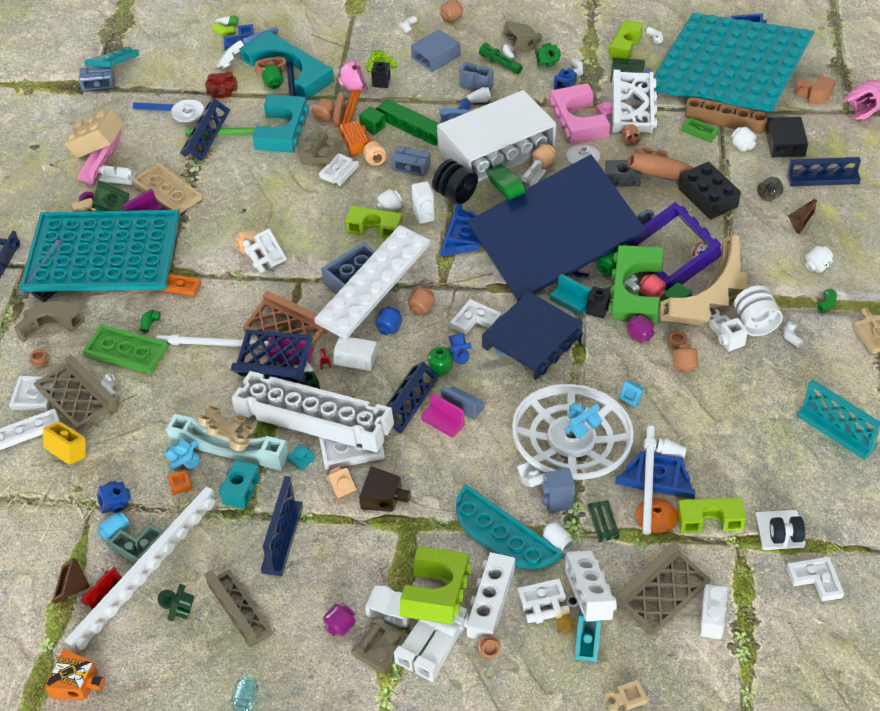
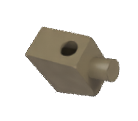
M506 21L501 34L513 50H533L536 42L539 43L542 39L541 34L536 33L529 25Z

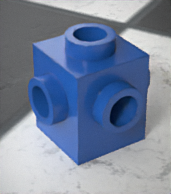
M116 481L99 486L96 495L102 514L123 511L131 499L130 491L128 488H125L124 482L117 483Z

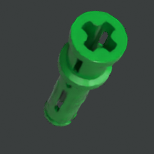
M486 42L479 49L480 56H485L491 62L501 64L515 74L521 73L523 66L501 54L499 49L490 47Z

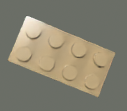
M160 163L155 164L132 179L133 185L142 192L152 189L156 200L166 210H179L181 214L202 200L201 193Z

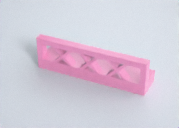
M121 129L111 145L90 154L77 175V180L92 186L101 174L99 173V167L107 164L120 142Z

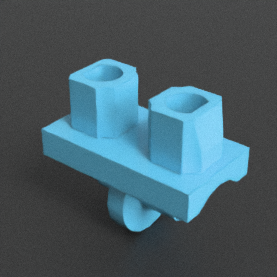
M577 403L570 405V413L567 416L569 419H574L569 422V426L564 428L566 433L568 434L572 431L580 439L589 431L584 424L585 422L592 429L598 427L603 422L597 413L600 407L595 404L583 412L586 409L583 404L581 406Z
M181 438L176 442L175 446L173 444L169 445L164 453V456L171 460L169 467L175 469L182 464L189 469L197 467L200 459L198 454L193 452V449L199 443L195 440L188 443Z

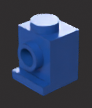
M561 69L558 75L554 77V90L575 86L577 73L572 69Z

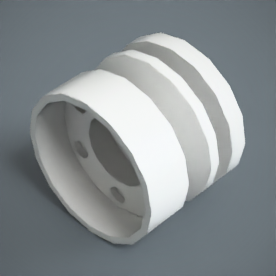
M758 285L745 289L734 300L733 306L738 317L748 330L747 334L751 336L766 335L774 331L782 322L783 315L770 289L765 286Z

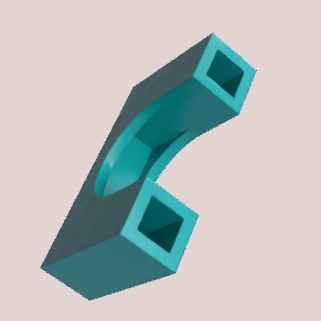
M267 94L264 103L265 116L268 118L286 119L290 122L281 127L256 126L252 136L254 150L293 153L295 146H298V137L302 134V124H305L306 121L305 115L309 112V104H306V97Z

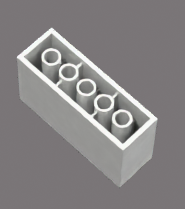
M522 90L438 124V151L446 160L453 159L462 164L463 167L474 171L478 176L479 182L488 178L486 170L500 163L509 169L531 160V153L541 144H550L555 149L556 122Z

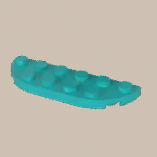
M467 484L459 492L456 500L458 523L470 538L488 551L515 558L516 568L527 570L551 566L563 557L561 550Z

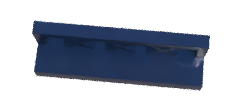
M215 98L210 101L202 112L180 154L184 157L192 154L202 161L228 116L230 109ZM217 107L224 111L223 116H217ZM210 120H215L216 128L211 129ZM208 132L209 141L203 140V133ZM196 145H201L203 151L201 154L194 150Z
M860 157L790 159L787 173L789 185L860 184L861 178L858 170L861 159ZM849 163H855L854 168H846L845 166ZM818 164L820 165V166H819L818 168H816V169H811V168H810V167H812L813 165H818ZM831 164H837L834 168H828ZM794 165H802V166H803V167L800 168V169H793V168H794Z
M424 361L411 368L386 405L392 408L393 420L396 414H401L402 416L401 425L394 420L393 428L398 433L404 431L439 378ZM424 373L432 378L429 383H424ZM415 386H420V396H415ZM406 400H411V410H406Z

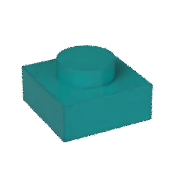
M301 444L287 455V461L301 471L316 458L314 452Z

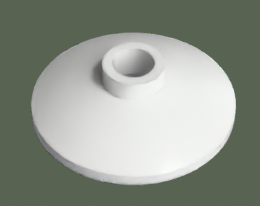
M183 100L172 107L171 114L177 121L191 122L200 118L204 107L197 100Z
M579 144L567 151L566 159L572 165L592 154L598 163L600 153L591 145Z

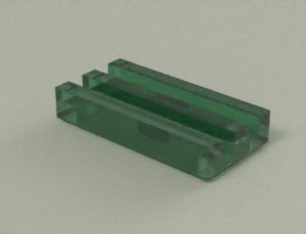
M609 501L589 503L588 511L598 542H602L603 539L611 540V537L618 539L619 531ZM602 506H604L612 529L611 532H609L601 508ZM594 508L597 509L604 533L601 532Z

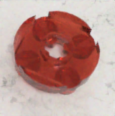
M232 72L209 74L205 82L207 94H212L214 98H227L232 95L231 92L234 90L236 92L238 89L237 79L233 76Z

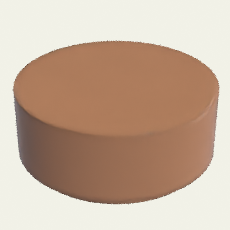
M679 331L670 333L667 341L668 346L674 350L679 349V345L687 344V336Z

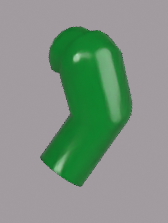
M826 289L823 292L826 295L824 296L825 301L817 305L821 313L836 305L837 293L835 290Z
M154 310L145 312L142 315L140 331L149 332L150 323L154 320L159 321L161 313Z

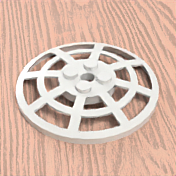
M558 384L539 389L520 403L513 417V440L521 455L530 464L543 472L555 471V469L540 463L544 460L561 468H570L573 480L597 478L615 470L625 461L633 443L634 432L632 422L624 408L607 394L583 385ZM567 394V404L555 405L544 409L538 402L549 396ZM575 395L592 398L605 405L598 414L603 420L601 425L605 429L607 436H596L595 429H592L585 422L584 424L589 431L579 439L572 431L567 434L564 430L574 418L569 419L568 416H563L555 420L550 414L560 411H567V414L570 413L569 406L575 403ZM532 406L538 415L533 420L530 430L518 427L522 415ZM613 411L621 420L626 433L613 435L612 428L604 417ZM543 419L550 425L548 433L536 431ZM518 434L530 437L532 447L538 455L531 457L520 444ZM567 435H574L576 438H569ZM536 439L547 440L551 448L543 452ZM626 441V446L620 459L615 463L606 459L612 451L614 442ZM596 443H607L602 455L592 450ZM558 453L568 457V464L558 462L550 457ZM586 455L593 459V461L588 463L576 464L577 457ZM598 464L607 467L595 472L577 473V469H586Z

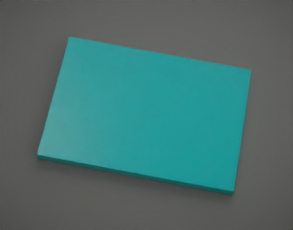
M180 211L40 212L20 289L26 292L167 290ZM60 240L62 244L55 251L54 242ZM54 253L51 257L45 256V254ZM43 258L48 259L45 264H40ZM39 265L41 269L36 270L32 280L25 284L30 274Z

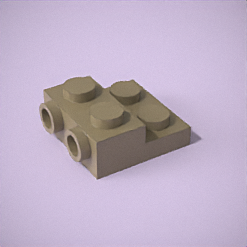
M316 131L305 138V143L302 147H298L297 154L302 164H330L345 142L342 137H328L326 132Z

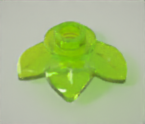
M381 50L373 51L366 63L368 72H371L374 62L390 63L391 68L398 67L395 58L386 55Z

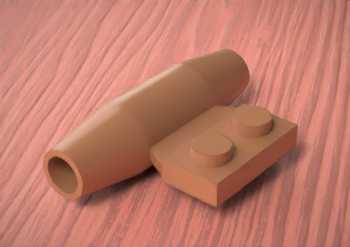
M643 146V148L636 147L634 153L630 154L628 158V167L647 175L669 180H680L681 173L694 168L679 160L670 158L667 155L668 153L663 150L654 151L646 146Z

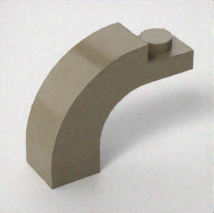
M47 301L23 312L25 318L14 328L18 339L25 342L38 330L46 326L58 325L73 332L85 322L81 308L65 301Z

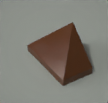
M816 199L788 215L796 233L800 234L814 215L817 205Z
M72 558L62 565L52 603L57 604L90 587L76 559Z

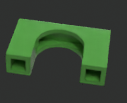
M618 246V252L614 253V263H617V266L612 272V280H615V285H611V296L614 297L613 302L609 303V313H612L613 320L630 321L634 315L642 314L652 322H658L659 297L633 295L625 289L624 283L629 276L637 272H662L663 247Z

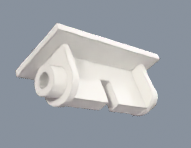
M540 160L533 161L529 169L520 178L525 189L538 183L546 173V170L542 169V162Z
M103 165L99 167V173H102L99 182L132 185V179L135 178L137 173L130 168L117 167L115 170L112 166Z

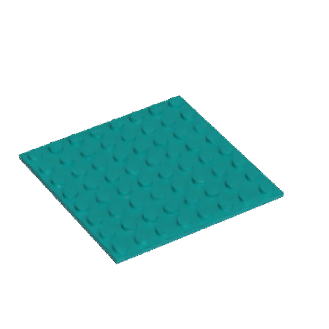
M692 13L653 78H656V88H654V91L773 112L813 37L814 31Z

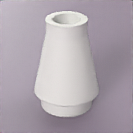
M482 87L467 95V99L470 100L471 104L486 103L488 100H492L488 87Z
M664 437V439H658L655 453L684 459L686 447Z

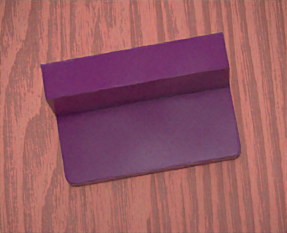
M152 189L147 190L123 205L124 211L165 210L164 206L156 200Z

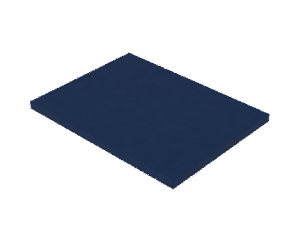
M592 154L525 189L526 193L510 201L507 199L467 221L517 301L528 291L535 294L557 282L561 274L568 276L618 249L619 245L623 246L646 233L645 227Z

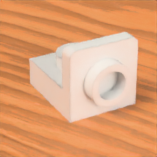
M529 462L517 466L524 486L534 487L545 481V472L540 471Z

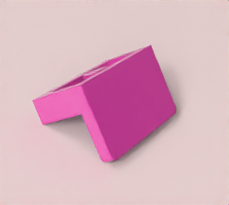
M434 393L430 395V406L421 414V420L453 438L465 426L464 410Z

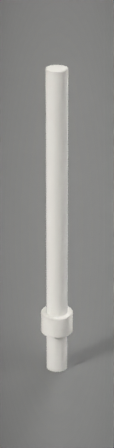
M180 334L156 336V339L171 343V345L194 344L241 347L243 340L186 337L180 336ZM250 340V345L255 343L257 340ZM264 341L266 347L269 346V341Z
M654 426L647 427V438L644 440L646 461L642 533L645 535L651 534L654 451L657 445Z

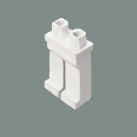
M463 607L460 608V614L455 616L453 625L419 620L404 643L394 651L395 663L412 672L415 669L416 674L433 682L459 634H462L465 629L464 621L467 610Z

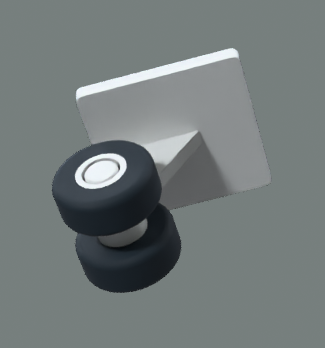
M797 510L756 512L755 518L763 550L805 547V524L803 518L798 515Z

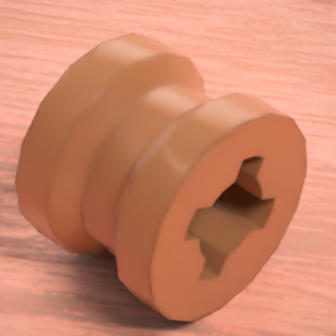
M630 124L622 129L621 134L628 146H634L641 141V135L635 125Z

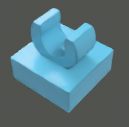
M627 380L623 385L619 399L637 407L645 388Z

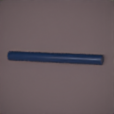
M287 62L289 96H296L293 63Z

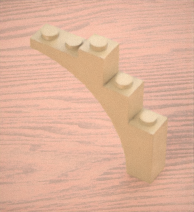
M731 235L722 240V253L718 268L704 289L694 296L668 298L660 302L661 321L700 326L710 322V309L719 310L729 306L728 294L737 295L747 289V272L740 271V243L738 235Z

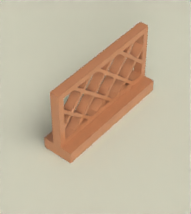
M269 291L263 294L264 300L243 326L245 331L246 329L266 331L276 328V332H279L278 327L289 325V331L282 333L297 334L304 332V335H307L306 331L314 329L317 332L312 336V348L323 333L327 334L329 332L315 323V317L318 314ZM265 307L272 309V313L262 315ZM277 316H287L285 321L277 322L276 320ZM274 318V324L264 326L263 320ZM261 321L262 327L255 329L251 327L253 323ZM296 322L302 323L301 328L292 330L291 324Z

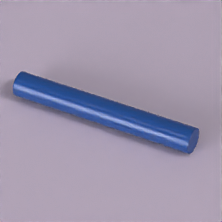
M133 102V109L171 111L175 104Z

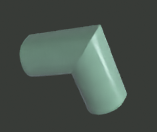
M149 523L138 537L135 538L124 530L119 529L106 544L108 548L135 564L164 531Z

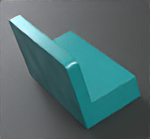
M561 274L558 278V286L552 291L549 299L581 315L587 309V299L591 289Z

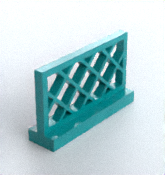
M814 379L808 383L803 407L798 411L797 417L865 460L877 447L876 439L880 430V421ZM814 389L819 391L821 396H817ZM822 400H824V402L826 403L827 407L824 408V406H823V404H822V402H821ZM831 400L835 401L838 406L835 407ZM838 411H841L845 418H841ZM848 411L852 412L855 417L852 418ZM858 422L862 429H858L855 423ZM866 422L874 426V428L869 429Z

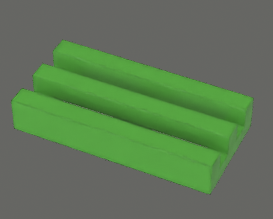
M691 117L683 124L681 129L685 133L710 143L719 134L718 128Z

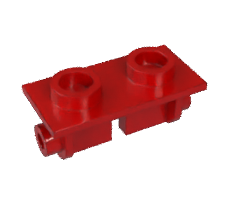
M115 567L109 571L106 570L105 574L96 582V585L92 586L86 594L82 595L81 602L85 606L89 605L93 610L120 581L122 577Z

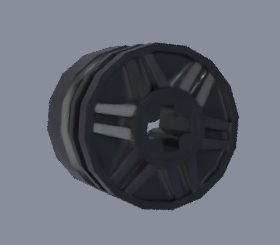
M453 159L444 161L437 168L432 180L434 191L460 205L471 198L478 184L477 174Z

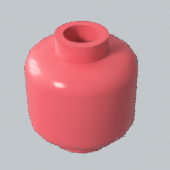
M647 274L639 283L640 293L643 296L659 297V300H662L663 293L666 292V283L656 274Z

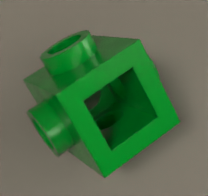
M543 44L542 48L535 50L538 66L546 65V67L556 65L555 63L561 57L557 44Z

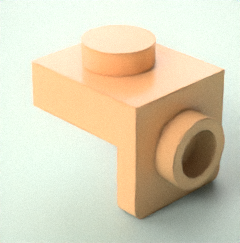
M340 467L329 471L330 475L326 477V480L330 482L337 499L357 490L347 468L341 470Z

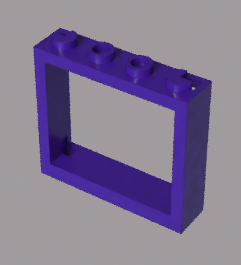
M676 202L643 225L646 229L645 234L625 244V246H639L640 243L678 216L709 246V248L670 276L664 271L649 272L651 275L656 274L666 283V291L678 282L683 285L721 257L722 253L720 248L722 245L718 239H713L709 231L705 227L702 228L698 220L694 216L688 215L689 213L684 206L680 207Z

